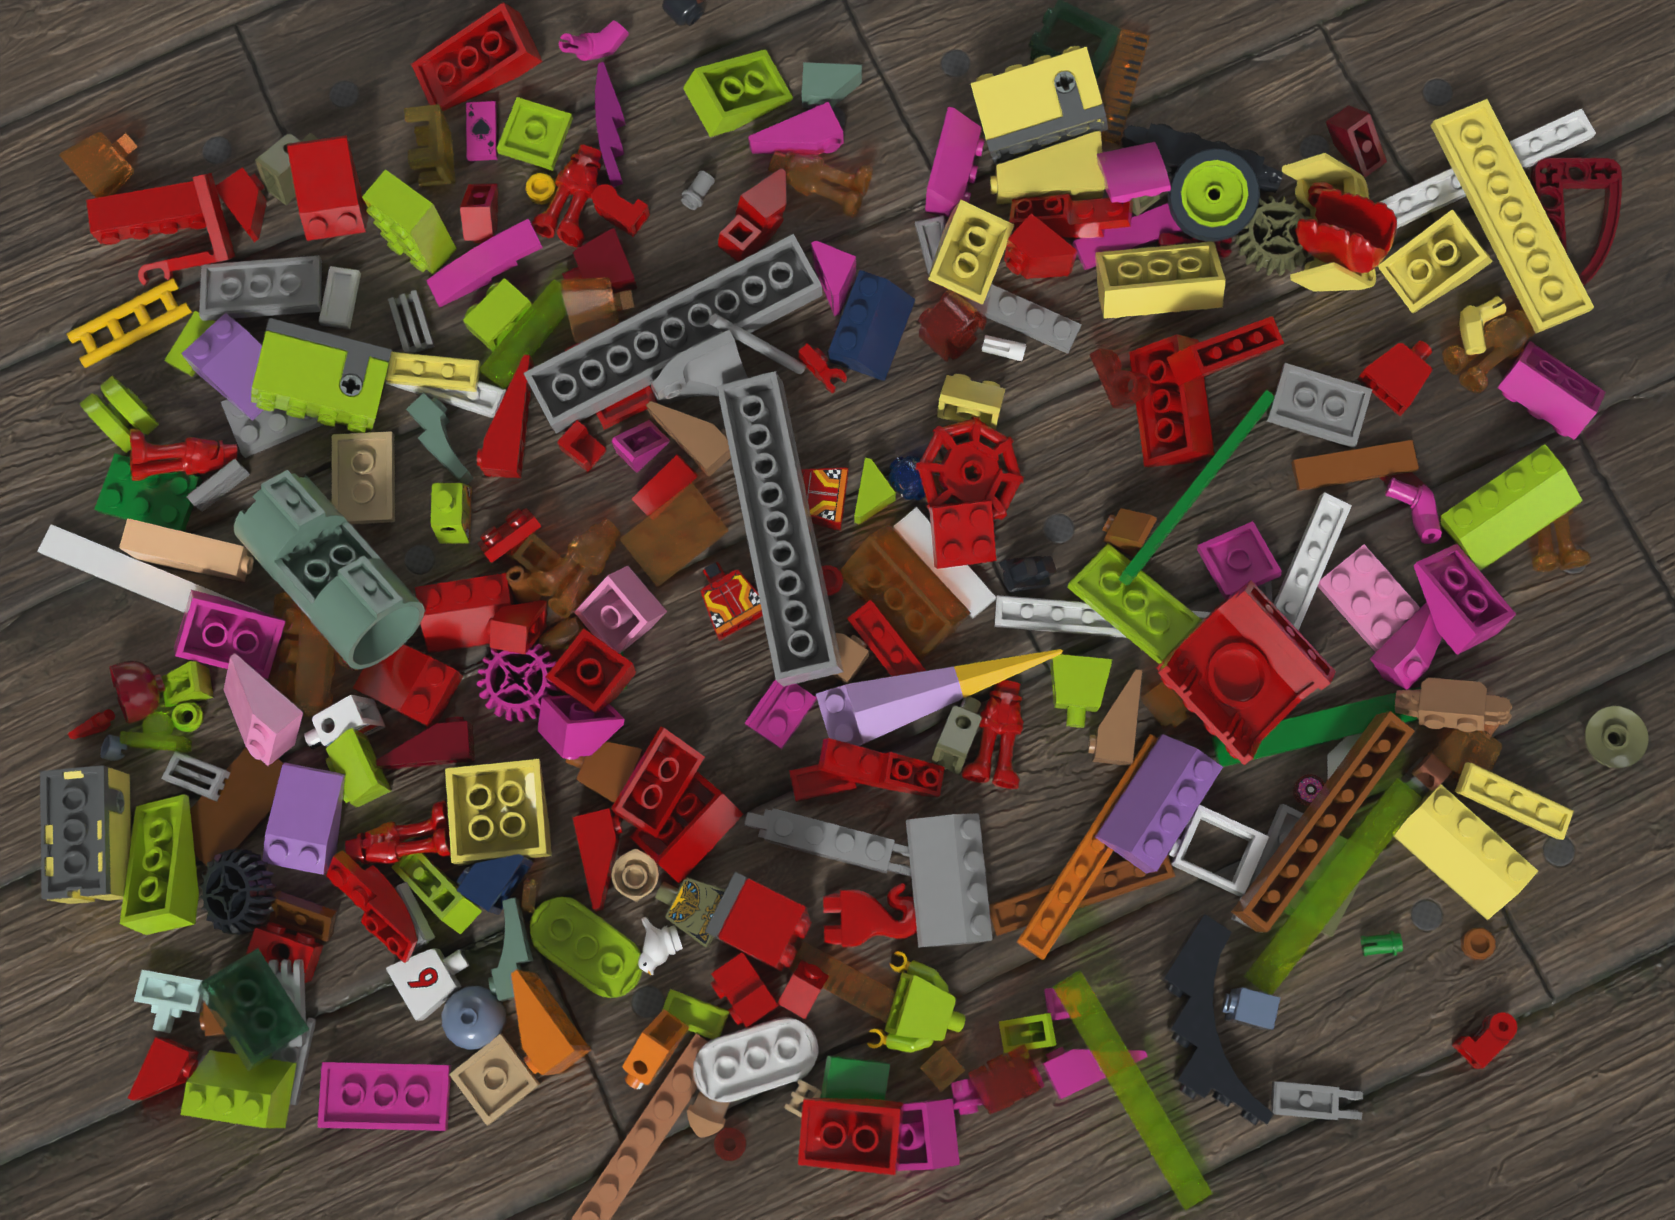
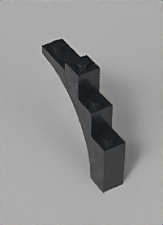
M1206 914L1199 916L1160 980L1166 983L1165 990L1178 998H1181L1182 995L1186 996L1183 1004L1167 1027V1030L1173 1033L1171 1039L1186 1049L1189 1045L1193 1047L1173 1080L1180 1084L1178 1090L1193 1100L1196 1096L1205 1099L1210 1090L1214 1091L1211 1096L1226 1107H1229L1232 1103L1242 1111L1239 1116L1256 1126L1259 1121L1262 1124L1268 1125L1274 1113L1254 1098L1238 1079L1223 1052L1216 1031L1213 1009L1214 978L1221 953L1232 931Z

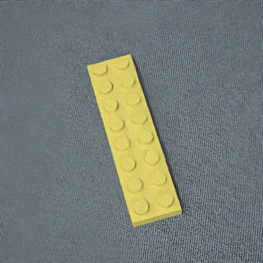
M1488 99L1434 120L1431 128L1535 333L1590 312L1594 306Z

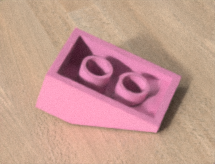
M237 654L231 655L224 685L225 695L249 753L255 759L262 760L269 766L295 745L303 712Z

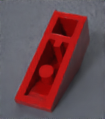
M610 808L573 817L591 903L595 911H601L604 908L612 869L620 843L618 834L623 833L620 817L614 815Z

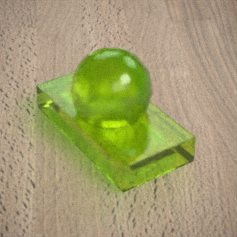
M161 711L153 712L144 719L142 724L144 733L121 731L119 742L132 748L179 752L191 751L192 740L183 736L172 735L174 730L173 720L167 713Z

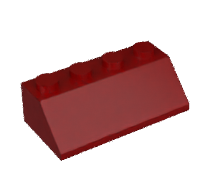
M1176 334L1129 352L1144 467L1188 464L1215 455L1204 377L1178 386L1167 360V357L1199 343L1197 339Z

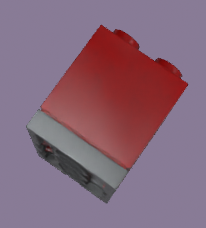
M735 872L705 932L782 971L784 966L791 967L798 952L794 945L798 937L805 938L812 922L805 906Z

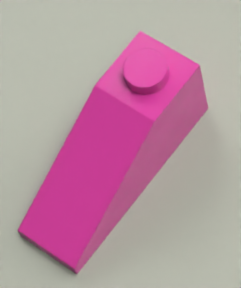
M829 102L748 136L752 154L819 155L823 152L832 153L844 144L843 130Z
M1427 602L1370 658L1384 680L1406 690L1429 669L1442 639V636L1436 629Z
M1063 1046L1045 1054L1048 1060L1043 1062L1042 1065L1058 1098L1063 1099L1148 1056L1143 1050L1069 1049L1065 1051Z

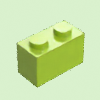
M504 278L500 283H495L488 289L486 297L479 304H474L467 310L463 322L473 335L494 352L534 312V308L530 300Z

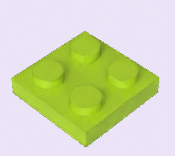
M517 97L497 146L498 154L553 171L571 126L572 114Z

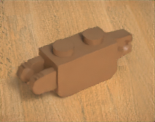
M1427 678L1422 682L1421 690H1397L1395 713L1419 718V725H1425L1431 729L1447 727L1457 728L1464 732L1484 731V724H1500V726H1505L1512 716L1510 714L1512 709L1510 699L1487 695V688L1481 682Z

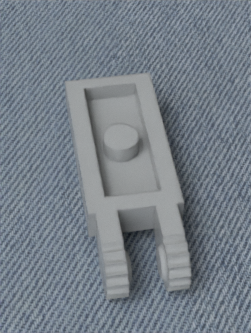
M1272 1081L1271 1111L1276 1115L1338 1120V1118L1362 1120V1112L1358 1110L1347 1109L1344 1111L1338 1109L1339 1097L1347 1098L1348 1100L1363 1099V1092L1339 1090V1087Z

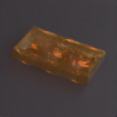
M690 483L620 537L619 540L654 585L658 587L729 530L693 483Z

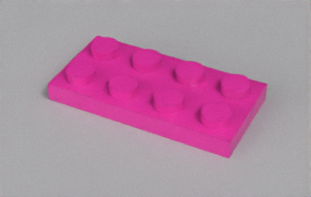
M322 1062L317 1128L447 1131L451 1065Z

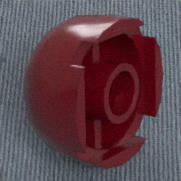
M125 661L109 666L113 687H116L117 700L126 723L130 724L143 720L157 710L160 704V692L165 691L160 674L154 675L149 666L138 661Z

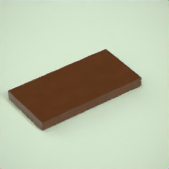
M246 747L226 769L231 774L228 779L224 778L222 783L225 786L223 790H218V800L214 801L202 796L190 809L195 856L206 866L207 862L212 861L215 855L228 851V849H240L270 816L282 765L284 764L282 760L278 758L271 765L267 766L262 760L255 759Z

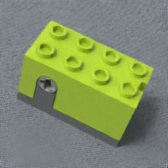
M269 318L252 384L251 402L256 403L257 408L266 411H274L275 408L285 410L287 415L294 418L304 419L305 416L317 418L318 423L326 426H335V423L348 426L347 430L354 433L372 432L392 350Z

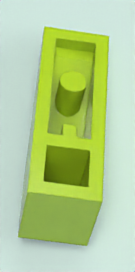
M424 853L402 856L401 860L391 867L408 883L409 887L441 921L459 934H462L482 912L473 901L456 891L458 886Z

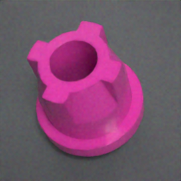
M965 1079L951 1083L954 1110H959L960 1115L979 1112L978 1106L983 1105L984 1102L983 1099L979 1098L976 1079Z

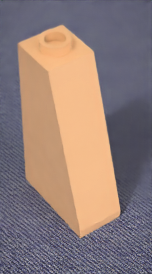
M127 519L119 547L141 562L245 582L247 574L251 573L254 564L252 554L244 546L133 519Z

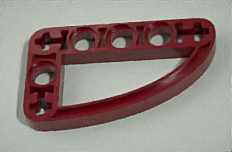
M1545 158L1540 160L1531 171V185L1540 203L1542 195H1550L1554 198V207L1548 208L1542 203L1541 205L1550 222L1557 228V236L1566 253L1563 189H1605L1604 214L1598 242L1589 263L1583 272L1578 275L1583 286H1585L1603 265L1616 234L1622 198L1621 167L1617 161L1610 158ZM1577 167L1581 169L1583 179L1575 180L1571 178L1569 168ZM1543 168L1547 169V173L1552 174L1547 181L1548 186L1545 187L1543 186L1546 183V175L1540 173ZM1603 168L1606 169V173L1611 174L1608 179H1606L1605 174L1600 173Z

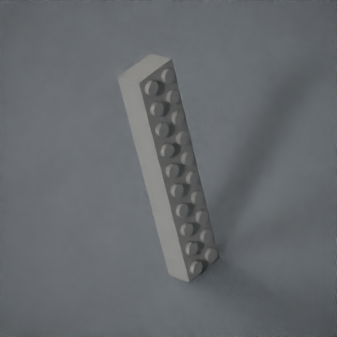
M792 234L524 372V375L555 433H558L572 426L576 420L580 422L651 385L649 380L656 379L665 365L675 356L723 333V331L709 324V319L713 314L716 313L752 333L823 296L822 285L795 235Z
M774 371L717 386L776 681L784 687L842 673L844 671L783 381L777 372Z

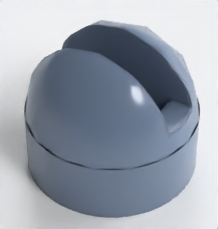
M107 735L101 747V758L110 761H118L124 758L125 754L121 753V749L127 750L126 742L120 737Z

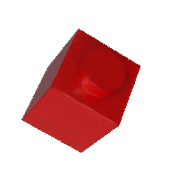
M801 960L782 993L778 1004L806 1019L829 975L822 972L818 966Z

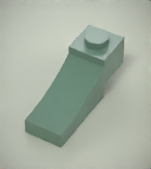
M423 393L406 409L411 417L425 430L418 439L461 483L467 485L474 478L459 461L450 444L446 425L450 421L445 415L448 409L436 397L431 400Z
M517 898L502 901L505 916L504 946L498 967L491 969L493 977L488 978L491 994L497 995L498 1001L515 998L511 973L516 969L522 970L521 964L533 961L520 899Z

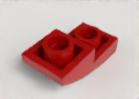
M677 454L632 497V500L653 521L699 475Z

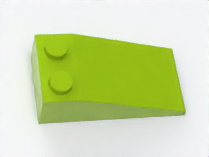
M183 794L136 806L120 924L145 935L194 925L196 923L199 890L189 796Z

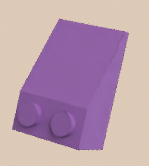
M225 313L181 354L200 377L252 421L263 411L256 407V403L251 402L252 384L262 345L246 329Z
M290 763L282 765L265 832L262 861L268 862L271 865L324 875L329 869L333 856L337 853L346 774Z

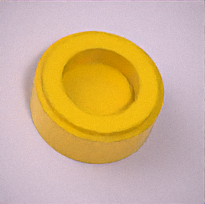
M536 173L527 180L526 192L534 203L546 204L553 200L556 194V185L548 174Z

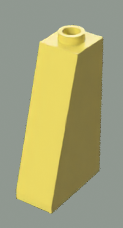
M1101 131L1092 132L996 165L995 176H990L991 194H996L997 204H1011L1012 199L1070 194L1072 200L1102 198L1105 183L1097 163V154L1102 153Z

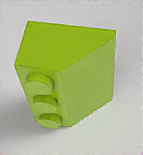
M210 1050L186 1082L180 1115L260 1128H286L297 1063Z

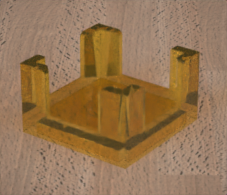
M440 104L404 108V116L407 123L429 120V125L414 127L417 145H429V147L408 150V164L411 169L436 167L437 171L419 173L418 183L420 187L456 183L451 128Z

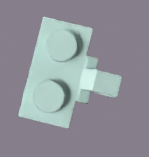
M142 970L134 1001L152 1005L151 1013H156L153 1030L171 1033L175 1017L180 1018L182 1010L200 1012L207 982Z

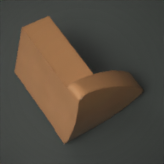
M700 1091L694 1105H690L687 1110L688 1121L697 1136L707 1137L720 1131L726 1122L724 1116L731 1102L713 1101Z

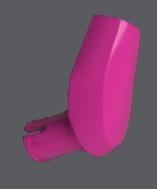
M613 20L600 33H583L579 36L568 33L563 34L560 38L568 40V42L559 41V48L562 52L576 54L577 58L583 61L600 59L614 54L628 37L629 33L623 26Z
M1392 477L1385 491V496L1410 505L1413 526L1422 543L1431 544L1437 542L1442 532L1433 492L1424 484L1414 487Z

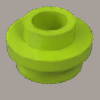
M191 701L178 704L172 712L173 725L183 732L195 731L201 726L204 719L202 708ZM192 712L193 719L190 722H185L184 716L186 713Z

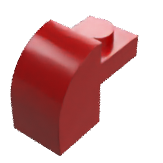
M738 214L719 233L718 247L734 260L740 262L757 253L777 230L774 232L769 231L761 236L762 232Z

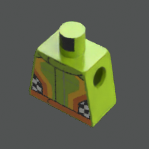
M432 483L431 527L440 544L470 543L472 488L464 483ZM446 527L454 528L455 530L449 531L446 530Z

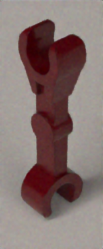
M1161 233L1159 240H1157V247L1209 241H1202L1196 238L1183 239V237L1170 233ZM1231 237L1221 241H1214L1218 257L1226 258L1232 253V250H1223L1219 245L1220 243L1230 244L1232 242Z

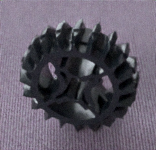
M228 849V851L215 855L212 861L207 862L208 869L201 872L204 882L198 884L203 889L202 895L199 898L204 901L201 910L208 912L206 921L213 922L214 929L222 930L223 933L240 935L254 931L255 927H259L263 922L268 921L267 914L274 911L270 903L277 899L272 895V889L277 885L271 883V877L274 873L267 871L268 862L261 861V854L252 853V850Z

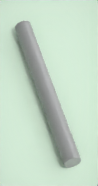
M716 313L710 317V325L723 332L730 330L733 338L797 374L804 372V363Z

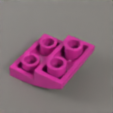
M1155 142L1097 154V163L1104 177L1105 190L1112 203L1128 202L1132 198L1157 196L1162 192L1171 191L1168 174Z

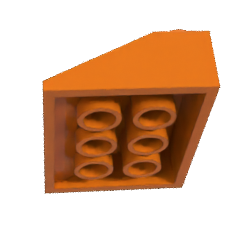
M516 969L511 973L522 1049L527 1054L523 1059L534 1074L537 1072L542 1076L561 1074L589 1053L591 1048L538 974Z

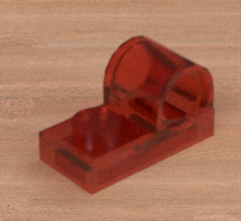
M1098 349L1089 354L1113 408L1127 409L1148 395L1150 381L1147 375L1142 372L1121 371L1122 363L1118 355L1112 350ZM1132 379L1134 382V388L1130 392L1128 389V383Z

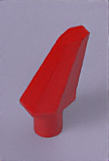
M106 709L102 713L98 712L69 732V738L78 739L105 731L111 725L110 722L115 719V713L111 709Z

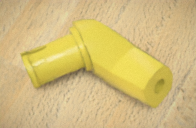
M1496 296L1478 307L1467 306L1461 311L1459 326L1466 354L1474 355L1486 351L1483 330L1485 323L1506 313L1505 304L1497 305L1503 301L1500 297Z

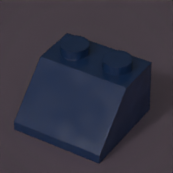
M520 854L475 863L472 868L467 867L460 875L457 882L460 886L456 891L486 911L499 915L503 910L502 901L511 898L534 862Z

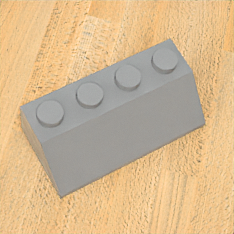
M979 813L951 814L906 820L918 946L932 947L992 941Z

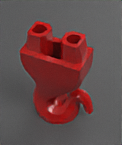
M904 883L895 886L889 891L887 895L888 904L893 909L903 912V918L896 920L874 897L861 890H840V893L823 896L824 913H841V925L824 926V942L842 945V948L858 947L875 936H886L894 939H904L917 933L914 897L899 896L905 889Z

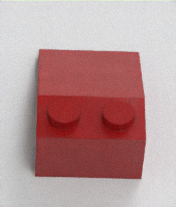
M347 135L287 144L299 215L307 241L366 232L368 213L365 201L362 198L363 194Z
M403 644L386 659L373 666L363 668L353 689L430 728L439 722L463 675L456 669Z
M804 1098L798 1165L896 1175L900 1159L904 1102L878 1099Z

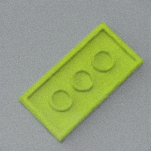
M1107 543L1068 583L1067 588L1160 664L1202 622V619L1142 570L1130 585L1126 586L1118 580L1131 561Z

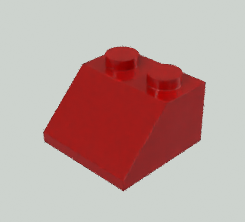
M1031 213L1008 238L1004 261L1011 272L1016 275L1021 274L1026 279L1063 277L1071 274L1078 250Z
M583 628L545 678L596 714L620 695L634 677L636 671L631 661Z

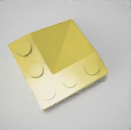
M540 759L445 768L451 863L458 866L471 865L516 854L526 858L552 856L550 826Z

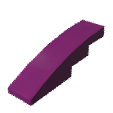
M604 62L598 63L595 86L596 125L600 149L612 187L622 185L623 182L615 158L624 155L616 128L626 124Z

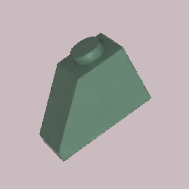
M803 62L802 108L810 110L826 102H829L831 108H833L862 83V65Z

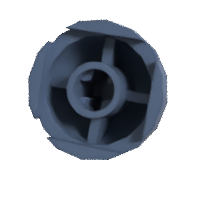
M481 986L464 987L455 992L447 1000L442 1011V1027L447 1038L456 1046L467 1050L482 1049L495 1037L502 1034L507 1022L506 1008L503 1002L498 1001L497 995H492L490 989Z

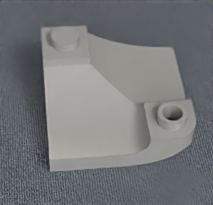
M727 330L678 354L665 365L656 379H650L649 381L658 404L664 406L690 397L719 396L717 386L747 379L748 377L742 365L735 339L730 330Z

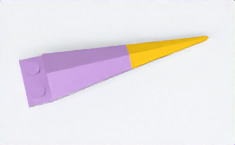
M1057 649L845 684L816 693L828 737L860 746L1060 655L1063 650Z

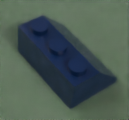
M859 270L828 350L829 362L885 381L916 299L888 279Z

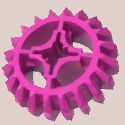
M539 643L533 649L531 647L526 654L504 650L499 653L496 649L491 648L490 651L495 657L492 660L484 657L482 661L488 668L478 669V673L486 677V679L477 681L478 687L486 688L479 693L481 699H488L485 706L488 709L496 707L494 714L498 717L502 716L506 711L505 716L508 721H512L515 713H517L518 720L524 722L526 712H528L532 719H536L535 709L541 708L542 697L551 696L549 695L550 691H560V688L545 678L557 663L556 661L549 662L553 655L549 651L542 654L543 646ZM518 657L534 660L531 664L526 663L521 667H515L509 662V660ZM500 668H502L506 678L500 685L501 689L497 692L495 685L496 676ZM541 668L543 680L540 690L536 694L532 688V682L538 675L537 671ZM511 670L516 675L524 677L522 678L525 681L523 684L528 688L527 691L513 680L514 676L511 674ZM518 693L526 695L529 699L519 704L503 701L506 697L509 696L511 698Z

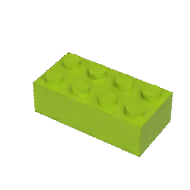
M386 169L362 196L368 206L366 211L375 219L373 223L381 230V236L388 241L387 246L399 256L404 253L410 257V263L419 271L424 272L428 270L433 275L436 274L457 249L434 204Z

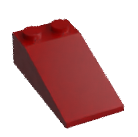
M503 2L411 65L432 112L438 114L520 77L543 61L521 13Z

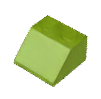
M350 728L326 748L329 755L326 758L329 770L346 774L343 800L346 803L350 802L351 805L360 807L392 791L383 770L376 767L377 757L366 735L354 728Z

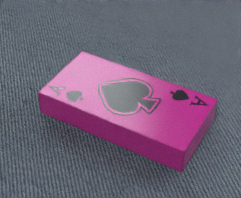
M495 101L466 102L468 161L498 160L497 104Z

